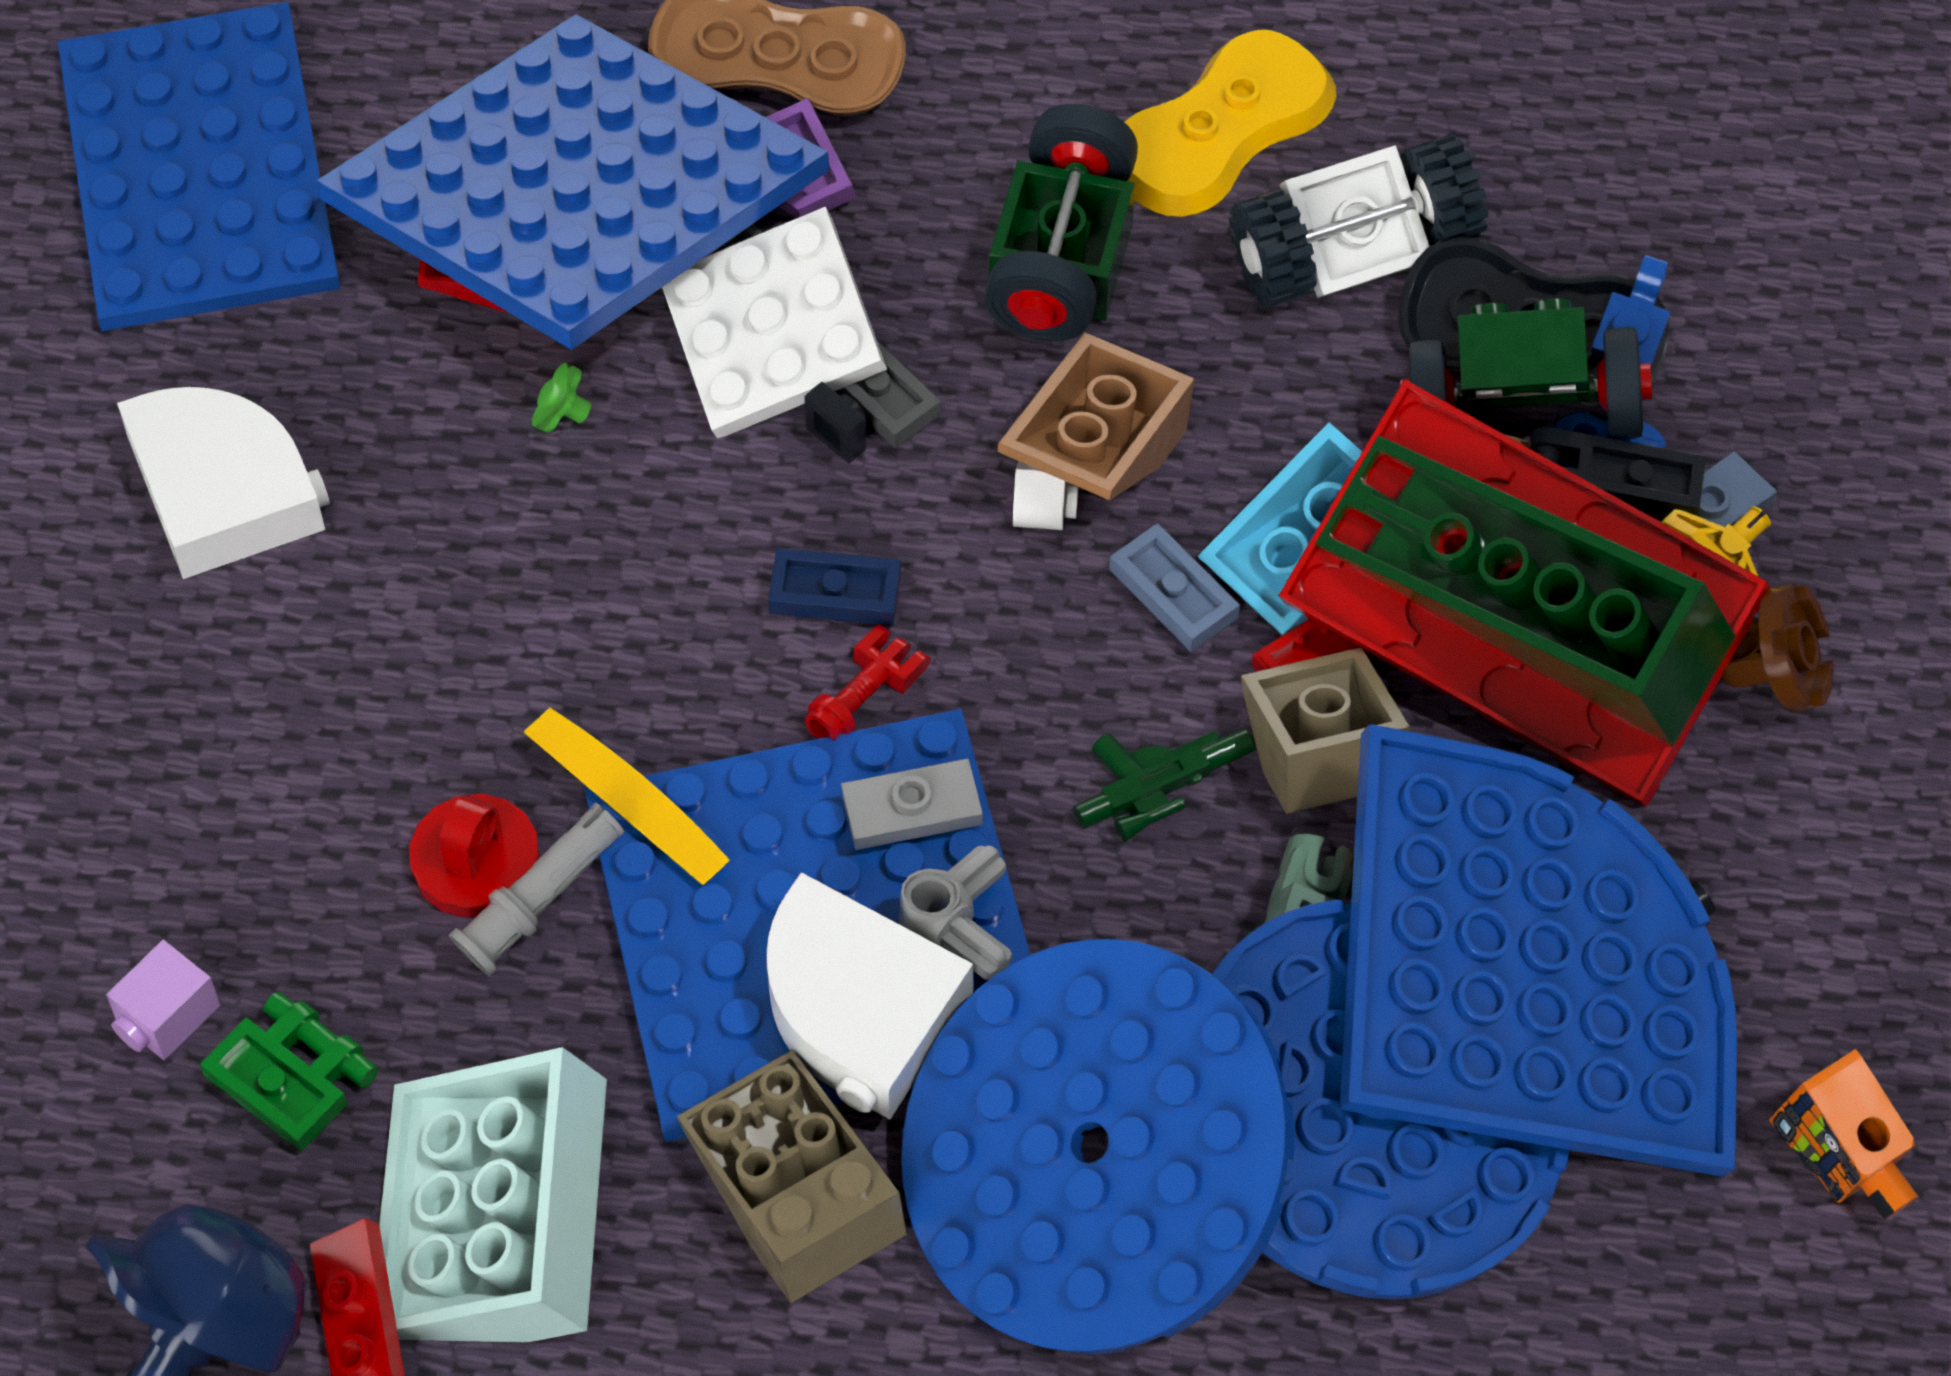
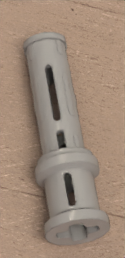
M595 802L580 820L559 838L509 889L504 886L499 890L495 889L488 896L490 904L463 930L455 928L448 935L449 938L485 975L490 977L497 970L495 962L522 935L530 937L537 930L536 926L539 924L537 917L606 848L624 833L623 828L606 810L603 811V808Z

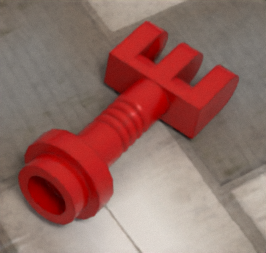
M880 624L876 625L854 646L853 662L863 669L835 697L820 694L809 704L808 715L805 717V725L808 731L816 739L830 736V739L835 741L843 733L848 736L856 728L852 715L874 692L886 683L901 694H904L927 669L931 657L918 650L902 665L900 662L909 653L911 644L898 637L882 652L881 649L889 640L891 631Z

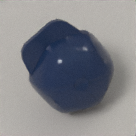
M184 1204L159 1216L140 1233L136 1240L93 1234L86 1244V1249L100 1264L112 1293L121 1305L139 1321L151 1325L148 1331L153 1341L134 1370L128 1372L127 1376H189L195 1367L208 1366L213 1356L261 1371L276 1372L282 1367L289 1351L301 1334L299 1324L304 1312V1275L294 1259L276 1241L244 1219L216 1209Z

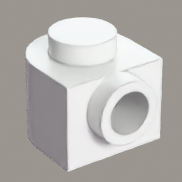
M1019 461L1015 472L1013 527L1063 530L1064 518L1076 519L1079 487Z

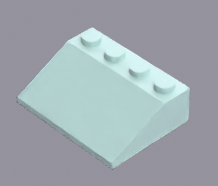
M556 1048L394 1085L379 1227L399 1340L532 1342L587 1331L607 1079L565 1048Z

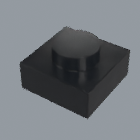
M820 382L804 396L806 429L848 464L867 449L866 416L854 399L846 394L839 396L824 382Z

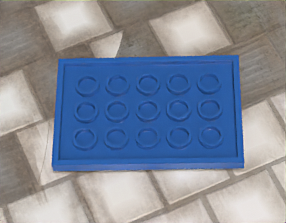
M289 2L58 41L96 310L101 331L341 289L326 204L319 197L317 180L321 176Z

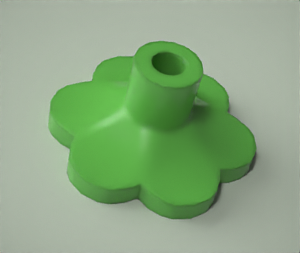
M566 362L562 363L555 371L553 378L544 384L538 395V407L532 417L531 424L533 427L550 433L555 429L563 416L579 424L587 418L591 409V402L576 395V388L582 373L579 368L571 366Z

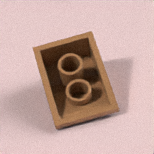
M1085 332L998 444V452L1107 500H1111L1159 469L1186 433L1195 378Z

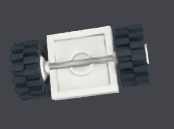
M1451 134L1404 149L1405 151L1401 152L1400 156L1396 145L1285 180L1279 184L1281 188L1279 190L1233 204L1234 206L1230 208L1231 217H1229V226L1234 232L1230 234L1231 242L1237 249V253H1234L1236 261L1241 263L1243 268L1241 274L1245 281H1249V289L1253 296L1256 295L1257 303L1267 308L1310 294L1314 290L1317 298L1412 268L1417 258L1425 249L1439 241L1461 237L1482 238L1485 235L1484 231H1487L1488 224L1484 219L1488 217V208L1482 202L1486 195L1484 188H1480L1478 184V179L1481 178L1478 168H1472L1473 157L1469 151L1464 152V143L1460 139L1456 140L1455 135Z

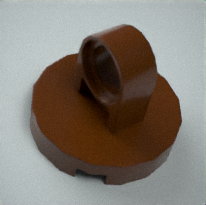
M1796 583L1767 589L1761 600L1758 623L1751 624L1721 677L1726 685L1732 687H1745L1770 682L1771 688L1782 706L1792 712L1825 705L1832 690L1834 674L1833 660L1821 662L1818 639L1830 637L1821 606L1809 587L1806 585L1795 587ZM1750 653V654H1748L1747 656H1745V657H1743V658H1741V659L1732 661V660H1734L1735 658H1738V657H1740V656H1742V655H1744V654Z

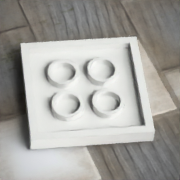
M826 207L708 255L662 287L711 430L717 438L733 434L805 404L804 396L820 382H824L833 391H836L887 370L837 230Z

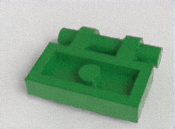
M279 991L272 994L263 1007V1012L275 1021L266 1032L245 1017L200 1063V1067L207 1079L302 1152L347 1105L344 1092L333 1085V1083L337 1079H342L346 1076L363 1089L374 1081L379 1068L363 1056L364 1048L348 1035L338 1037L319 1022L320 1014L304 1001L294 1003ZM303 1043L318 1054L319 1057L309 1066L289 1049L293 1045Z

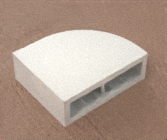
M200 387L158 390L117 403L128 440L183 579L325 530L320 507L329 505L330 501L318 469L310 472L306 471L298 449L289 433L273 415L259 405L236 394Z
M802 872L787 892L773 919L767 945L769 993L773 1016L785 1044L790 1051L793 1050L810 1073L835 1089L837 1095L847 1105L864 1113H868L872 1109L891 1119L915 1083L924 1059L938 1034L955 1011L973 994V964Z

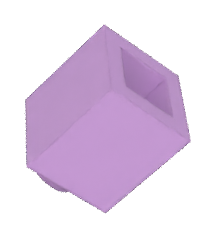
M164 939L106 994L116 1019L111 1024L116 1034L133 1050L141 1052L145 1047H148L162 1060H165L220 1006L211 977Z

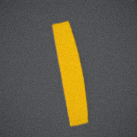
M549 707L536 721L524 730V733L702 885L708 882L730 861L717 845L649 780L600 741Z

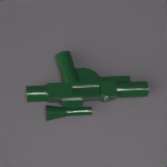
M1244 728L1221 739L1216 731H1213L1174 750L1162 746H1148L1129 753L1111 733H1106L1094 743L1092 751L1120 780L1103 787L1100 794L1074 805V815L1081 827L1086 829L1110 817L1114 819L1135 810L1137 813L1135 815L1114 819L1115 829L1123 842L1126 843L1151 823L1185 808V803L1180 796L1168 801L1165 795L1188 784H1196L1208 776L1210 771L1254 752L1255 748L1252 738Z

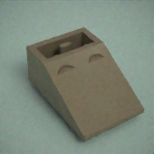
M793 1050L677 1116L680 1126L750 1246L790 1304L907 1235L898 1190Z

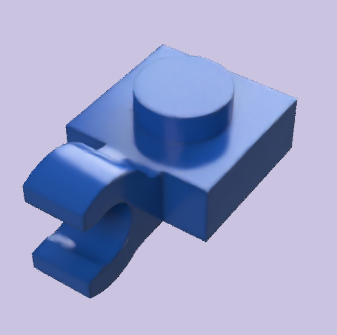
M1645 255L1631 296L1627 297L1612 292L1591 348L1592 355L1600 358L1604 356V330L1632 327L1636 328V333H1638L1640 363H1650L1652 367L1671 311L1655 306L1667 275L1668 262Z

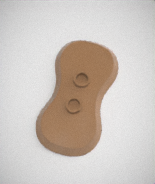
M665 0L659 8L650 29L648 51L650 55L716 91L741 88L764 89L788 95L799 101L808 98L813 109L825 114L855 116L874 109L890 95L902 73L906 56V43L903 32L894 21L875 10L865 7L835 6L819 9H797L774 4L767 0Z

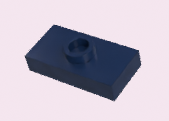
M776 548L768 598L769 614L894 626L902 573L901 559Z

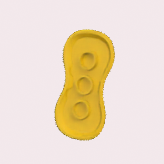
M1256 30L1232 39L1212 56L1202 75L1189 91L1174 100L1142 110L1124 121L1135 134L1138 143L1136 163L1128 180L1135 183L1134 201L1153 212L1174 217L1198 214L1217 205L1229 193L1244 166L1256 154L1272 144L1312 130L1327 118L1336 100V85L1332 76L1307 49L1281 33L1272 30Z

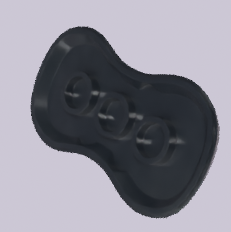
M1470 237L1451 238L1439 241L1425 249L1410 269L1399 303L1398 322L1400 333L1408 348H1410L1411 343L1417 341H1442L1445 348L1447 369L1461 371L1458 315H1471V307L1479 304L1503 303L1508 305L1509 312L1534 310L1533 303L1540 300L1568 299L1571 300V308L1584 307L1588 375L1594 374V379H1598L1597 365L1602 358L1592 355L1591 348L1612 292L1630 297L1636 280L1624 275L1609 273L1580 276L1553 275L1527 266L1490 242ZM1658 297L1655 306L1665 309ZM1669 322L1651 367L1652 383L1659 373L1667 349ZM1595 391V398H1589L1590 402L1579 403L1588 407L1602 408L1599 404L1598 391Z

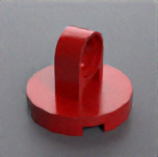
M483 793L456 796L435 806L417 824L409 844L411 873L418 884L422 896L442 912L465 918L477 917L479 912H482L490 904L488 896L495 889L499 890L502 886L509 889L540 858L537 832L526 813L507 799Z

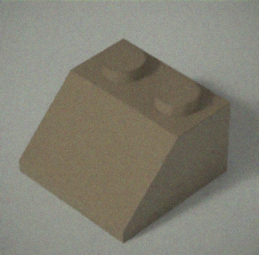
M1361 647L1241 675V687L1262 771L1286 814L1357 797L1361 733L1369 724L1409 731L1410 728Z

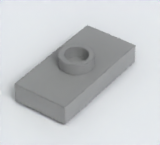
M969 759L841 783L842 798L855 850L983 825V813Z

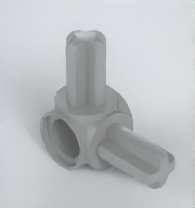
M991 845L986 847L977 846L949 871L930 868L918 870L909 875L903 882L900 898L899 925L973 964V971L986 980L991 979L994 975L1006 969L1013 957L1009 948L972 921L974 916L973 901L999 880L1006 871V863L1000 857L999 851Z

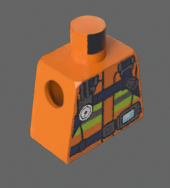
M1856 1049L1803 1082L1769 1119L1771 1124L1836 1202H1842L1862 1188L1881 1216L1886 1220L1919 1197L1896 1166L1915 1146L1914 1138Z

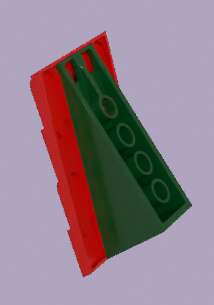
M1404 379L1278 596L1286 605L1301 612L1305 617L1373 653L1377 658L1474 710L1490 722L1556 757L1558 761L1646 808L1692 730L1691 727L1696 723L1721 679L1724 669L1727 668L1746 635L1756 613L1759 612L1761 600L1770 586L1767 581Z

